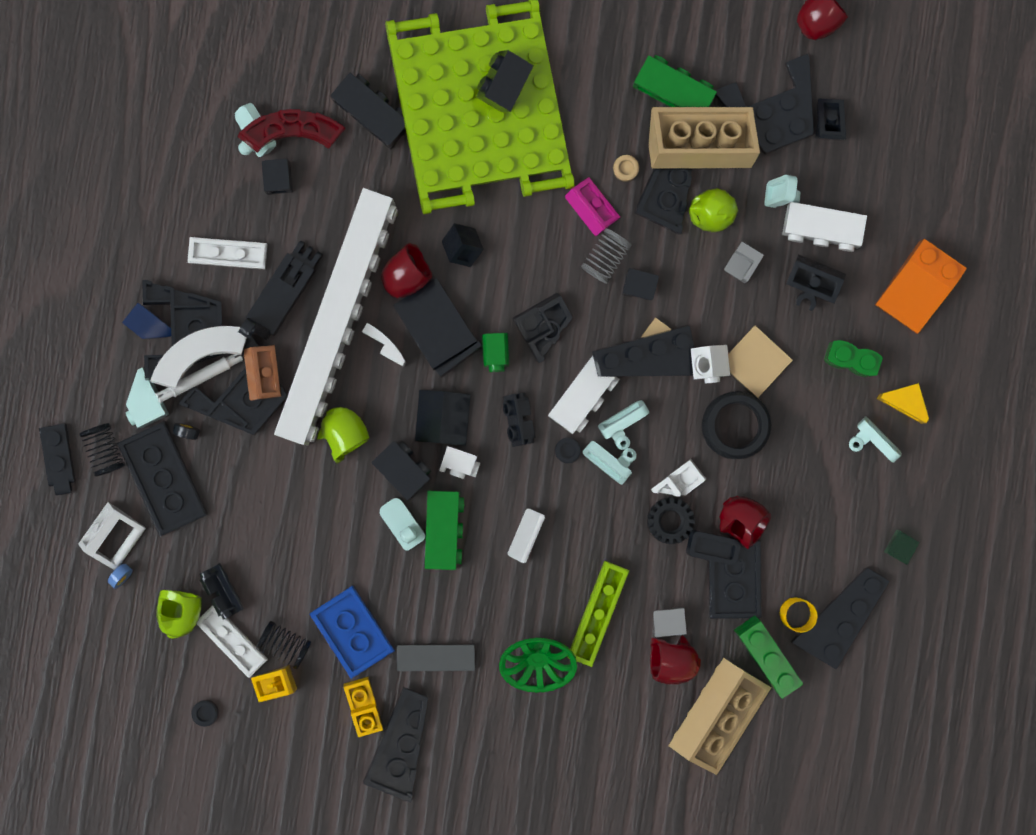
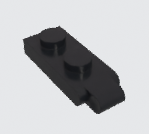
M67 424L39 428L48 485L54 486L56 496L72 493L71 483L75 482L76 479Z

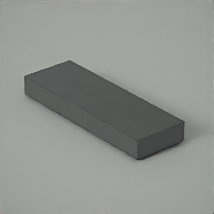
M475 644L397 645V671H475Z

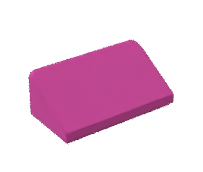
M590 177L572 188L565 195L566 200L595 236L599 235L605 228H608L620 218L619 214Z

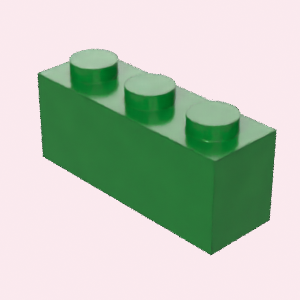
M648 55L634 81L633 87L669 107L710 106L717 91L713 90L714 86L704 80L698 82L690 78L691 74L678 67L675 70L668 66V61L660 56L655 55L653 58Z
M428 491L425 569L456 570L457 564H462V549H457L458 538L463 539V523H458L459 513H464V497H459L460 492Z
M753 616L734 629L781 699L803 685L765 626L756 616Z

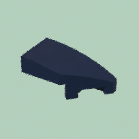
M140 303L136 304L122 322L142 339L150 340L171 337V327Z

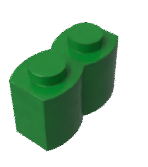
M508 333L483 334L484 368H489V372H505V367L510 366Z
M841 340L830 342L824 357V361L828 365L838 369L848 368L852 373L861 377L876 376L883 359L880 354L873 350L857 349L853 344Z

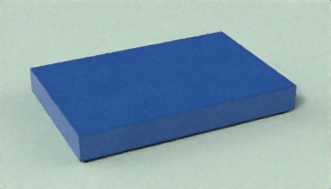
M351 586L309 614L351 679L395 651L354 586Z

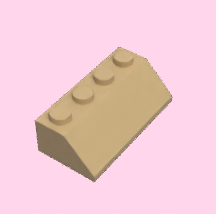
M652 107L649 134V152L652 169L752 168L760 154L753 107Z
M723 658L706 687L701 691V695L688 712L681 727L674 734L669 747L690 762L717 775L772 687Z

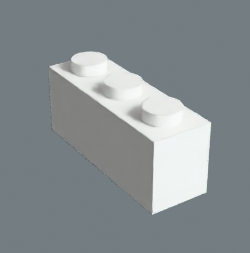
M791 202L787 205L782 235L788 236V240L792 242L803 243V240L806 239L814 241L813 245L828 247L829 244L839 245V250L854 252V248L858 249L862 246L867 215Z
M592 356L549 413L548 417L571 434L575 431L580 433L589 422L585 418L590 410L594 412L598 410L604 402V399L601 398L602 394L606 389L611 392L620 379L618 377H598Z

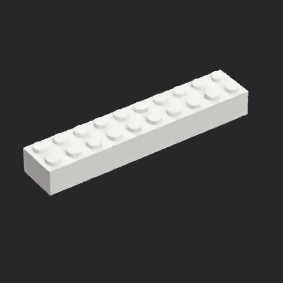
M365 188L362 189L274 433L276 436L309 446L310 442H315L319 432V428L316 427L318 418H323L328 407V403H325L328 393L332 394L337 382V379L333 378L336 369L341 370L346 356L342 353L345 344L350 345L354 335V331L351 329L354 320L358 321L363 310V306L360 304L363 296H368L372 282L369 280L371 272L376 273L381 259L378 252L380 247L385 248L389 238L388 231H386L389 223H394L398 213L393 198Z

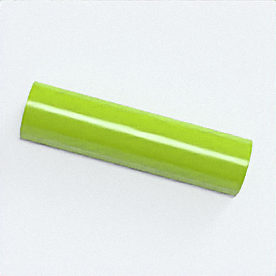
M604 560L570 648L577 662L590 667L593 666L628 576V569Z

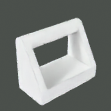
M107 502L78 545L83 552L115 570L124 561L146 528L119 508ZM120 519L134 528L112 560L100 553L98 549Z

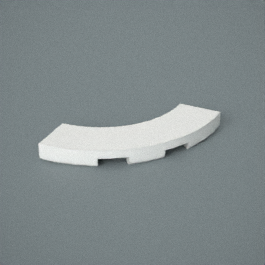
M217 326L194 332L178 341L164 354L157 364L150 381L176 389L184 373L196 361L208 355L225 353L242 355L247 338L238 332L240 327Z

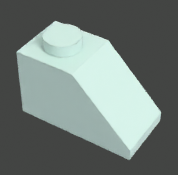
M145 368L137 370L126 403L129 410L126 412V416L131 425L136 424L137 428H144L169 415L164 403H160L155 393H158L155 384L150 380H145Z

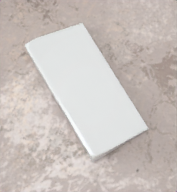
M526 509L508 551L510 557L526 563L545 517L543 514Z

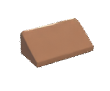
M275 345L244 349L250 400L281 397Z

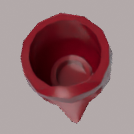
M807 0L797 15V23L802 31L801 33L806 38L816 41L833 34L843 25L848 15L836 0Z
M411 243L406 244L388 260L381 272V280L385 290L397 299L416 293L432 278V272L423 258L422 252L417 245ZM410 255L414 258L416 264L413 263Z
M737 495L730 497L723 503L719 516V527L721 532H728L745 548L749 549L766 530L771 519V513L754 499Z
M681 635L677 645L669 644L661 638H651L650 669L655 681L664 684H681L690 681L698 674L701 659L698 658L696 650L689 645L687 638Z

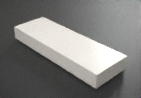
M190 237L188 263L266 270L268 244Z
M213 605L199 618L197 625L248 678L268 660L229 618L223 620L221 616L218 617Z

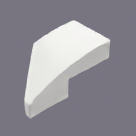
M690 459L651 490L653 493H665L681 497V495H687L703 483L706 477L693 460Z

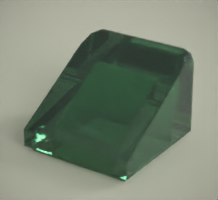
M896 530L884 553L907 565L920 542Z

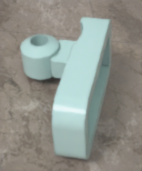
M252 103L241 106L235 112V119L241 130L255 119L261 117ZM243 141L238 146L239 152L243 155H249L252 151H255ZM276 141L267 144L258 153L256 152V155L262 157L269 154L276 147Z
M783 175L768 181L765 206L776 208L791 202L800 203L801 192L797 190V177Z
M639 400L600 423L598 428L606 439L612 437L615 445L620 450H625L630 446V440L623 430L648 415L650 411L645 403Z
M865 416L858 423L857 427L860 431L849 442V447L852 451H860L863 445L871 440L891 462L894 463L901 457V451L868 417Z
M591 441L583 450V454L621 485L632 474L628 467L636 459V452L631 448L625 449L618 459L594 441Z
M394 498L380 508V516L404 550L412 549L425 539L424 531L401 499Z

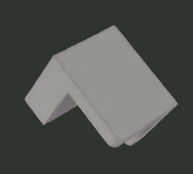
M741 242L724 268V271L741 282L747 283L764 255Z
M673 607L672 609L653 612L655 637L687 634L683 607Z

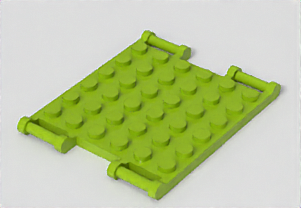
M528 0L527 2L495 6V4L486 5L489 25L440 33L437 13L429 14L426 18L394 22V20L385 22L423 214H429L432 210L465 205L466 207L474 206V195L471 186L519 178L524 197L532 196L534 192L562 187H565V189L574 188V178L571 173L538 0ZM530 12V19L498 24V16ZM430 27L431 35L397 40L396 33ZM509 50L534 65L511 112H500L476 98L479 92L477 89L478 84L484 76H487L491 68L489 66L491 58L495 53ZM561 171L562 173L560 178L531 183L528 177ZM462 188L463 193L462 195L430 200L428 197L429 193Z

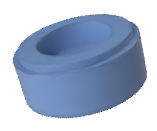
M127 564L120 565L109 576L108 583L114 589H117L130 577L133 570Z

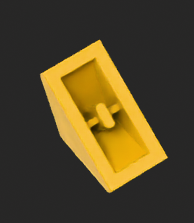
M919 383L885 392L877 397L878 400L921 424L927 423L929 419Z
M289 665L251 678L258 702L287 696L297 690Z

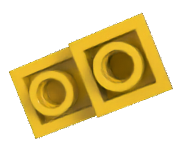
M369 677L344 683V691L351 709V716L358 738L383 731Z

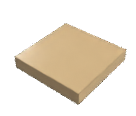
M753 326L728 353L730 374L757 398L793 361L756 326Z

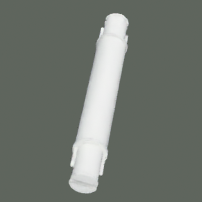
M232 354L226 358L222 357V359L181 379L176 389L168 387L155 393L160 403L173 396L177 397L183 392L229 370L231 366L242 362V356Z

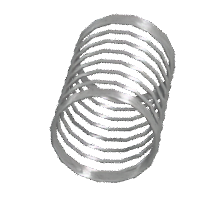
M605 228L604 233L608 237L603 234L601 236L620 247L625 253L615 250L600 239L598 240L616 251L622 258L611 254L598 244L595 245L612 255L619 263L610 260L595 249L592 250L608 259L611 263L620 264L618 259H624L621 254H627L624 249L629 250L632 245L617 233ZM589 253V255H591L592 257H594V258L597 259L598 261L602 262L603 264H605L607 267H609V268L613 271V269L611 268L612 266H610V265L604 263L602 260H600L599 258H597V257L594 256L593 254ZM586 258L589 262L605 271L610 277L599 273L586 263H583L581 268L596 279L607 284L608 278H612L609 273L613 274L615 272H610Z

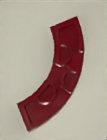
M286 109L255 119L237 137L257 153L272 141L285 137L308 138L319 142L329 149L346 128L330 117L317 112L314 114L300 111V109Z

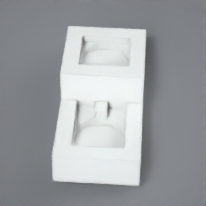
M367 323L362 332L384 344L380 354L404 367L406 361L398 348L382 332Z

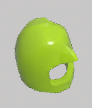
M716 188L706 190L695 196L688 211L691 221L695 226L703 231L714 233L723 231L734 223L738 208L734 197L725 190Z
M343 407L333 408L326 412V416L321 422V429L317 435V440H327L332 450L331 455L336 464L344 460L345 455L351 453L370 439L367 428L361 418L352 410Z
M160 590L156 611L160 630L172 639L189 634L199 620L201 597L181 591Z

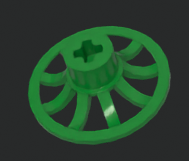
M531 638L516 642L503 652L499 661V671L503 679L511 686L527 692H548L561 688L572 680L577 670V660L574 653L566 645L546 638ZM551 645L558 647L562 651L557 654L551 653ZM519 647L524 652L521 656L510 654ZM568 656L571 664L564 665L557 660ZM506 660L513 663L520 662L513 668H506L505 666ZM526 667L522 677L518 681H516L510 676L513 674H517ZM553 667L560 671H567L568 674L561 678L556 674ZM544 669L555 683L544 686ZM533 670H536L537 686L526 685Z

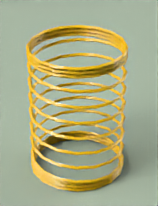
M797 597L786 600L779 612L783 624L793 631L800 633L811 630L818 618L814 605ZM803 601L807 603L810 609L809 620L802 627L792 628L787 622V611L792 604Z

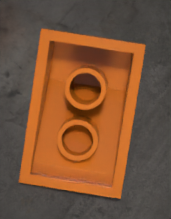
M923 239L915 246L875 305L918 334L953 290L967 268L926 239Z

